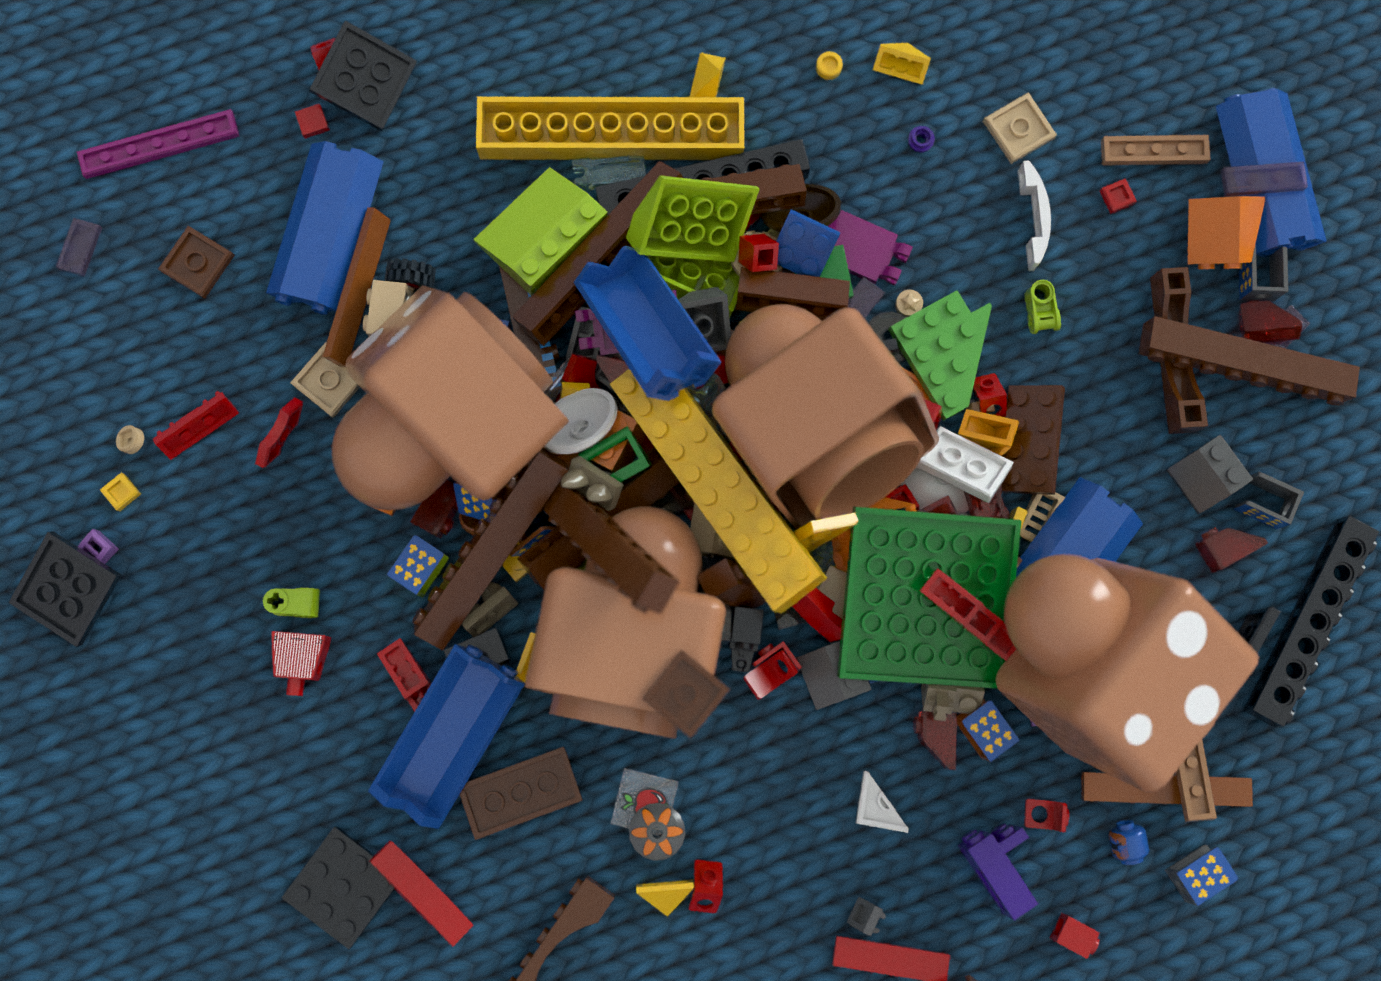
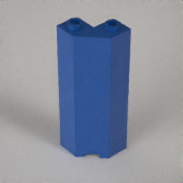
M1270 88L1260 92L1243 95L1236 94L1225 98L1223 103L1216 106L1238 195L1265 197L1255 244L1256 255L1261 257L1270 256L1282 246L1287 247V249L1292 248L1302 251L1327 242L1288 94L1279 89Z
M327 141L311 144L266 291L267 294L276 297L275 301L277 303L291 306V303L303 302L312 306V311L327 315L328 312H336L363 220L367 208L371 206L384 162L363 150L351 148L350 152L336 148L337 145L335 143Z
M623 246L609 266L588 262L574 281L577 289L647 397L670 401L679 396L678 391L690 385L697 388L705 384L721 364L718 356L647 255H638L633 247Z
M1079 477L1065 496L1066 498L1059 504L1020 557L1022 562L1017 568L1016 577L1037 560L1059 554L1078 555L1088 559L1102 558L1116 562L1143 523L1125 503L1119 505L1113 499L1107 497L1110 492L1105 488Z
M470 644L467 647L454 645L368 790L384 807L404 810L419 826L440 828L525 685L517 677L518 672L514 668L506 664L501 666L482 655L483 652Z

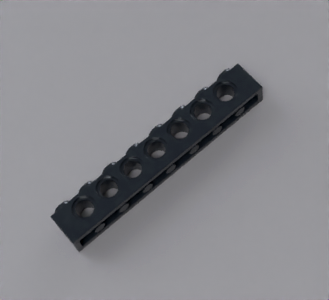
M799 139L675 168V170L679 171L683 178L701 180L703 178L727 176L731 173H747L753 169L774 168L775 164L779 163L783 165L800 164L805 181L809 176L810 166L803 140ZM645 176L595 187L598 203L608 212L607 216Z
M1350 515L1337 519L1243 711L1272 727H1284L1291 721L1294 715L1293 707L1306 691V680L1309 675L1315 672L1318 666L1317 658L1330 642L1328 635L1332 627L1339 623L1342 617V612L1340 611L1344 603L1349 601L1353 595L1354 589L1352 586L1355 580L1363 574L1366 567L1364 562L1367 556L1376 548L1377 541L1375 539L1379 533L1378 530ZM1347 544L1352 548V556H1349L1346 552ZM1335 568L1340 571V580H1337L1334 576ZM1323 592L1329 597L1328 604H1325L1322 600ZM1311 616H1314L1317 620L1316 629L1310 624ZM1300 640H1302L1305 643L1306 648L1304 653H1302L1298 648V643ZM1288 664H1290L1294 670L1293 676L1291 678L1286 673V667ZM1277 688L1282 694L1280 702H1277L1274 698V691Z

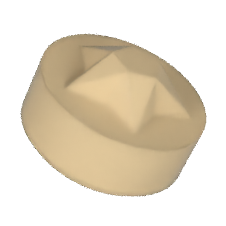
M914 290L901 292L895 302L897 312L905 318L920 311L923 307L921 295Z
M131 425L123 427L116 437L117 448L127 454L138 452L144 443L142 430Z

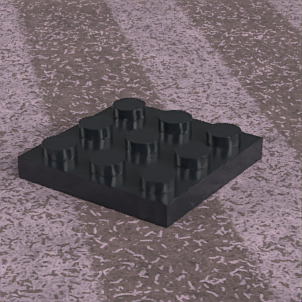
M345 20L309 92L382 131L417 60Z
M47 532L8 603L74 646H82L118 583L121 574L56 532Z
M335 826L282 896V899L347 949H351L392 894L394 888L369 862L375 855L339 827Z

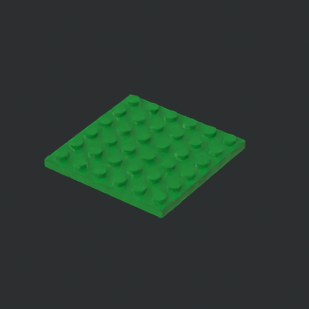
M853 506L852 513L856 514L858 523L851 527L837 676L844 679L997 688L996 674L1005 661L959 625L919 590L938 568L1005 623V602L1008 591L1016 579L1022 520Z

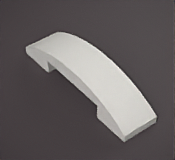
M1023 161L1018 169L1020 196L1031 195L1035 237H1032L1027 243L1026 253L1028 271H1034L1040 264L1047 249L1051 230V213L1047 192L1038 172L1030 161Z

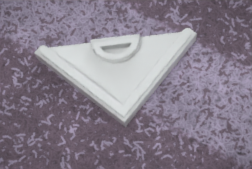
M863 771L855 823L908 833L909 828L895 811L870 773Z

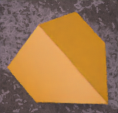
M966 409L958 435L1003 456L1012 446L1019 421Z

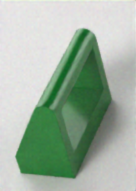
M628 426L578 454L591 463V459L628 439L639 459L610 476L622 482L652 465Z

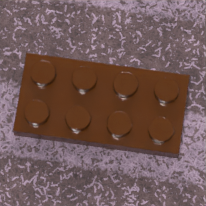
M1009 385L1006 418L1018 420L1019 424L1011 448L1002 456L1014 463L1012 469L1000 485L999 492L1055 495L1065 388L1062 385Z
M565 746L466 782L460 793L475 840L583 800Z

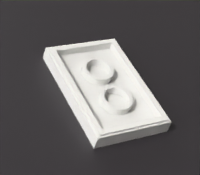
M940 426L937 430L939 442L928 454L921 458L916 467L989 503L1012 469L1014 462Z

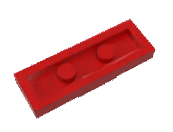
M215 392L216 396L209 401L203 400L202 406L197 407L176 421L175 424L173 422L169 423L170 427L165 431L161 432L159 430L157 432V436L153 438V441L170 460L239 414L237 408L222 392Z

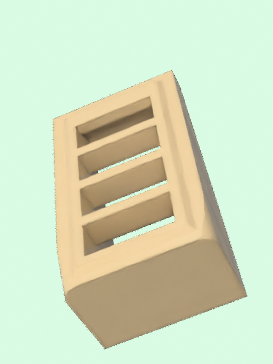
M1056 492L1055 495L1033 494L1026 508L1028 513L1021 528L1020 536L1032 542L1036 535L1025 530L1026 526L1029 525L1040 531L1066 497ZM1045 496L1053 500L1052 506L1041 501V497ZM1037 505L1048 510V515L1046 516L1036 511ZM1034 515L1044 520L1043 525L1030 520L1031 516Z

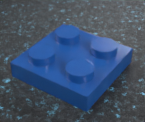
M791 209L776 240L779 243L777 265L800 275L820 277L841 232Z

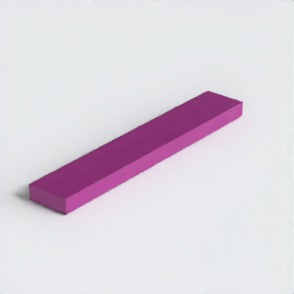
M229 109L77 151L82 176L85 179L237 138L240 135L234 113Z

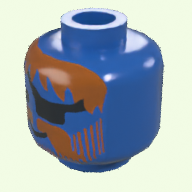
M1133 820L1117 822V826L1108 833L1113 857L1120 860L1121 864L1134 865L1143 862L1144 857L1149 853L1147 834L1144 827L1134 824Z

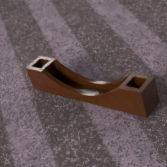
M1188 267L1162 268L1150 278L1154 316L1188 324L1191 299ZM1162 361L1160 366L1169 434L1195 433L1207 427L1205 399L1197 385L1193 368H1179L1174 366L1172 362Z
M587 876L584 881L579 878L569 892L573 895V898L568 905L562 902L553 915V918L557 920L551 930L545 927L536 940L540 944L539 948L534 954L530 951L519 965L524 970L518 978L512 976L509 981H536L540 967L554 947L571 933L585 926L598 923L615 898V894L590 876Z

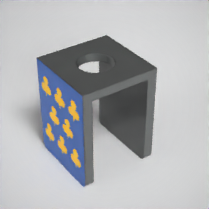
M1255 246L1252 262L1241 263V268H1239L1240 300L1276 301L1288 292L1287 247L1282 246L1269 257L1270 287L1257 286Z
M1262 472L1252 474L1251 477L1254 480L1249 482L1250 484L1285 499L1280 512L1277 514L1248 500L1236 504L1234 510L1275 529L1291 525L1304 491Z
M1207 845L1200 846L1165 869V872L1183 900L1195 906L1201 905L1238 880V876L1218 847L1210 850Z

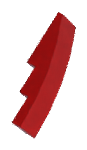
M937 568L919 591L1004 661H1007L1016 648L1008 635L1004 621Z
M814 588L792 605L809 625L829 642L841 639L842 619L832 612L835 602L820 590Z
M399 638L378 652L377 655L404 699L409 702L415 712L432 682L404 641Z
M391 840L369 861L403 899L410 903L449 945L454 947L473 926L453 902Z

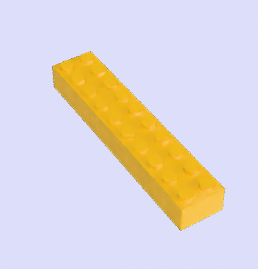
M477 97L476 149L480 160H714L744 153V97Z
M630 369L610 383V386L774 612L782 614L827 579L818 564L687 388L678 391L679 396L670 401L649 398Z

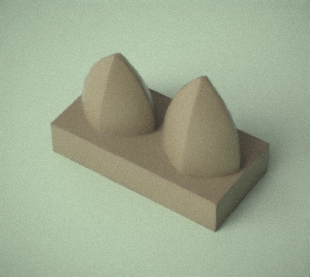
M580 456L572 459L568 472L564 474L561 480L563 488L576 489L585 495L588 501L597 503L608 511L616 508L624 485Z
M490 582L482 594L484 603L481 605L476 603L462 622L463 627L473 637L483 634L519 604L504 586L501 587L494 582Z

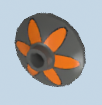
M662 803L648 804L639 809L632 818L629 827L630 841L634 849L644 858L654 861L665 860L675 855L682 846L685 838V825L680 814L671 806ZM654 827L662 829L661 837L656 838L652 835L651 831Z

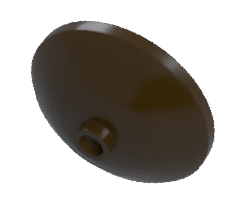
M805 184L807 190L805 206L761 213V218L766 226L778 233L781 232L791 209L829 226L838 218L841 212V201L839 196L827 187Z

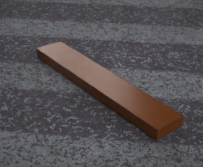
M367 208L323 353L324 358L339 367H346V360L352 353L367 302V291L371 288L391 219L376 208Z
M1082 772V801L1182 804L1177 775H1173L1162 788L1153 792H1144L1107 773ZM1209 777L1214 805L1253 807L1252 778Z

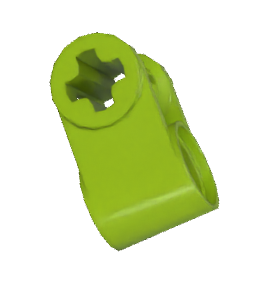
M1038 280L1025 293L1029 330L1031 334H1037L1038 331L1047 329L1058 331L1061 328V316L1057 307L1054 286L1047 280ZM1035 289H1039L1044 293V300H1040L1035 296Z
M271 589L264 595L263 606L267 611L277 616L318 618L320 589ZM279 598L283 599V604H279L278 607L273 605L274 601H278Z

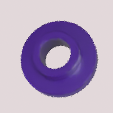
M926 126L915 127L908 136L909 146L914 151L921 153L930 150L935 141L933 132ZM916 138H924L925 143L917 142Z

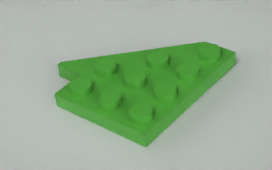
M958 290L890 326L888 329L893 339H897L899 349L931 402L942 406L941 418L943 421L969 407L992 305L988 303L971 313Z

